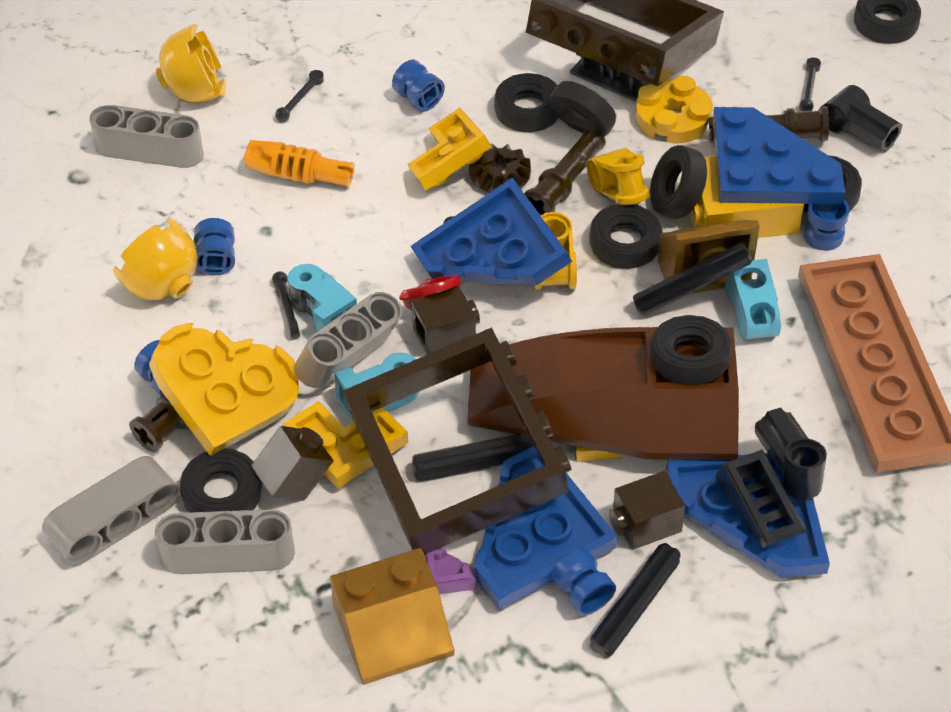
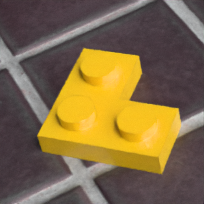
M459 107L428 128L438 144L407 165L415 178L427 191L433 186L445 183L452 173L464 165L472 164L479 160L483 153L492 146L485 134Z
M319 401L283 423V426L310 428L321 436L324 442L323 446L334 460L324 475L337 489L374 466L355 422L344 427ZM383 407L372 412L391 454L409 443L408 431Z

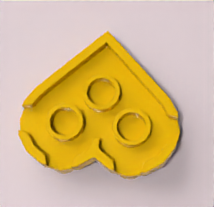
M186 323L172 327L161 336L149 362V367L160 390L210 456L277 421L292 409L299 394V379L294 370L295 361L284 349L277 345L272 349L263 344H252L254 339L232 342L220 330L216 329L214 334L206 329L192 328L194 323Z

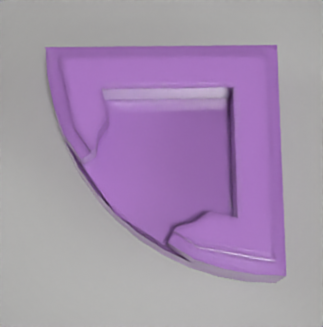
M441 548L424 555L437 584L439 594L477 589L475 574L468 563L447 554V550Z

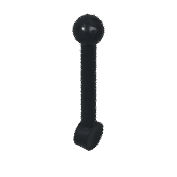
M815 57L808 58L805 68L808 71L804 99L799 103L801 111H812L814 108V103L811 99L815 75L821 68L820 59Z
M311 71L309 73V81L285 107H280L276 110L275 117L278 121H287L290 117V111L314 85H320L324 82L322 71Z
M277 271L272 276V282L279 289L291 338L300 337L298 323L295 319L286 287L288 282L287 275L282 271Z

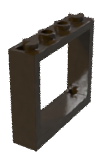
M531 0L525 33L659 86L716 45L724 11L697 0ZM589 1L671 33L673 36L660 44L574 9ZM646 67L651 69L657 67L655 76L645 72Z
M492 327L342 390L351 416L412 550L421 548L424 555L569 492L566 472L571 471L572 468L567 455L561 446L554 449L548 438L553 435V431L544 411L535 412L530 403L535 398L526 376L517 377L512 366L517 365L513 351L507 340L499 342ZM491 361L544 466L421 519L372 412Z

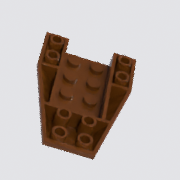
M658 327L580 330L536 337L509 345L517 365L512 366L517 377L525 375L533 391L535 400L530 401L535 412L543 410L553 431V435L548 437L550 441L643 459L735 460L738 459L739 387L734 328L723 327L727 330L732 342L730 364L721 377L709 383L697 385L676 383L663 377L655 369L650 349L654 331ZM681 343L674 347L675 352L689 357L702 356L708 352L705 346L698 343ZM491 361L470 370L468 425L511 434H524L529 437Z

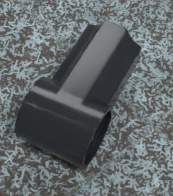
M856 85L846 86L821 106H827L829 130L831 132L841 134L848 130L884 153L893 147L896 139L901 134L903 124L871 106L866 92Z
M781 407L767 411L765 416L755 423V435L781 472V484L788 496L800 500L812 499L818 496L822 491L827 452L825 447L820 442L807 437L791 412H785Z

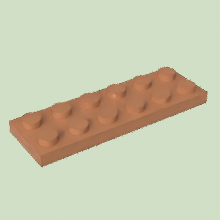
M875 254L800 265L798 274L800 283L875 472L880 473L951 462V414L881 255Z

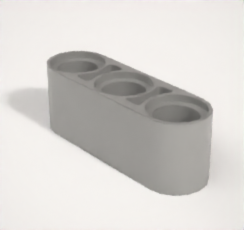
M117 105L99 106L90 114L89 121L95 148L103 156L179 168L193 167L203 159L204 151L198 121L193 117Z
M375 292L313 334L295 363L294 370L299 381L312 388L326 386L335 379V372L349 366L352 367L381 346L401 318L402 308L398 300L391 294Z
M141 456L52 510L43 521L42 531L69 564L79 565L92 559L169 510L177 501L180 495V488L153 457Z
M279 510L175 513L162 518L157 523L154 531L161 563L167 571L174 574L275 571L288 566L295 555L290 519Z

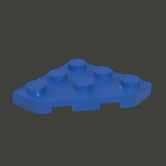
M714 107L713 130L720 203L843 204L845 187L841 163L754 107Z
M513 178L410 246L431 279L458 274L462 282L538 285L573 262L567 251Z
M534 446L503 462L499 485L544 466ZM567 473L568 493L485 528L480 550H478L474 564V574L477 581L499 610L553 582L551 572L554 566L570 552L581 548L588 549L596 559L617 548L618 536Z
M765 453L778 479L781 482V472L779 471V469L777 468L769 454ZM732 460L667 461L666 474L686 505L685 517L781 578L828 573L830 561L813 498L800 500L788 496L806 530L802 534L762 548L723 492L715 477L722 464ZM752 476L742 480L745 486L756 482ZM762 490L750 494L752 500L765 496ZM772 504L758 509L760 515L775 510ZM780 518L767 523L766 526L770 532L786 526V524Z

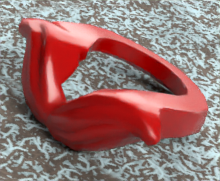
M458 274L426 279L418 287L403 290L399 299L403 300L404 305L412 311V301L456 287L462 281Z

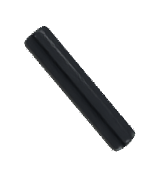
M738 243L633 296L634 305L641 315H647L750 265L752 262L751 255L743 243Z
M515 434L413 455L412 468L416 479L424 480L496 466L533 447V444L526 435Z
M667 543L658 545L591 635L590 647L594 652L606 658L614 654L680 564L679 558L681 553L677 548H673Z

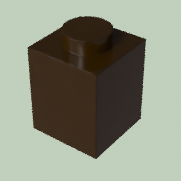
M459 286L412 301L413 330L426 354L476 334V325L480 324L479 311L473 300L467 301Z
M279 426L251 466L272 497L305 500L334 460L323 446L324 442L321 436L307 427Z
M662 471L615 488L613 509L609 510V517L615 532L619 536L624 535L630 547L634 550L682 532L686 505L666 472Z

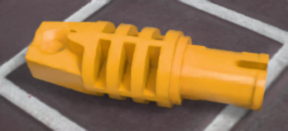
M250 140L244 154V163L247 168L272 177H282V179L286 180L293 179L296 182L302 181L305 184L315 183L318 180L349 188L355 172L354 162L322 157L318 150H308L306 147H296V145L292 144L286 145L282 142Z

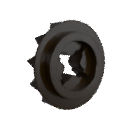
M491 144L492 147L485 151L479 160L469 164V177L472 183L479 189L489 193L511 178L522 188L531 177L530 159L524 157L522 149L512 151L509 144L503 148H497L494 144ZM501 163L503 167H506L505 174H502V171L497 166H494V164Z

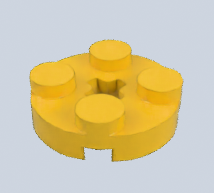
M678 76L674 80H666L659 86L651 84L641 87L638 92L635 118L639 128L646 135L654 139L656 133L660 136H666L668 143H686L700 138L706 132L709 117H712L713 103L709 95L703 89L696 86L693 78ZM670 109L679 110V111H681V112H680V113H675L673 110H670Z

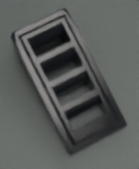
M763 449L722 464L715 477L723 492L762 548L804 533L806 529ZM752 476L756 482L745 486L742 480ZM762 490L765 496L752 500L750 494ZM772 504L775 509L774 511L760 515L759 508ZM782 518L786 526L769 532L766 524Z

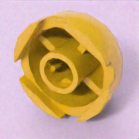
M196 24L183 28L167 38L162 44L159 53L160 67L156 68V75L161 86L164 89L170 88L176 97L190 103L210 101L224 95L226 90L225 79L217 82L216 70L222 67L215 49L204 31L196 33L198 27Z
M166 220L170 227L163 230L157 225L150 227L137 237L121 254L120 257L125 261L121 270L114 266V276L134 296L150 301L162 300L170 295L178 298L192 286L193 281L190 278L196 270L198 255L194 241L177 220Z

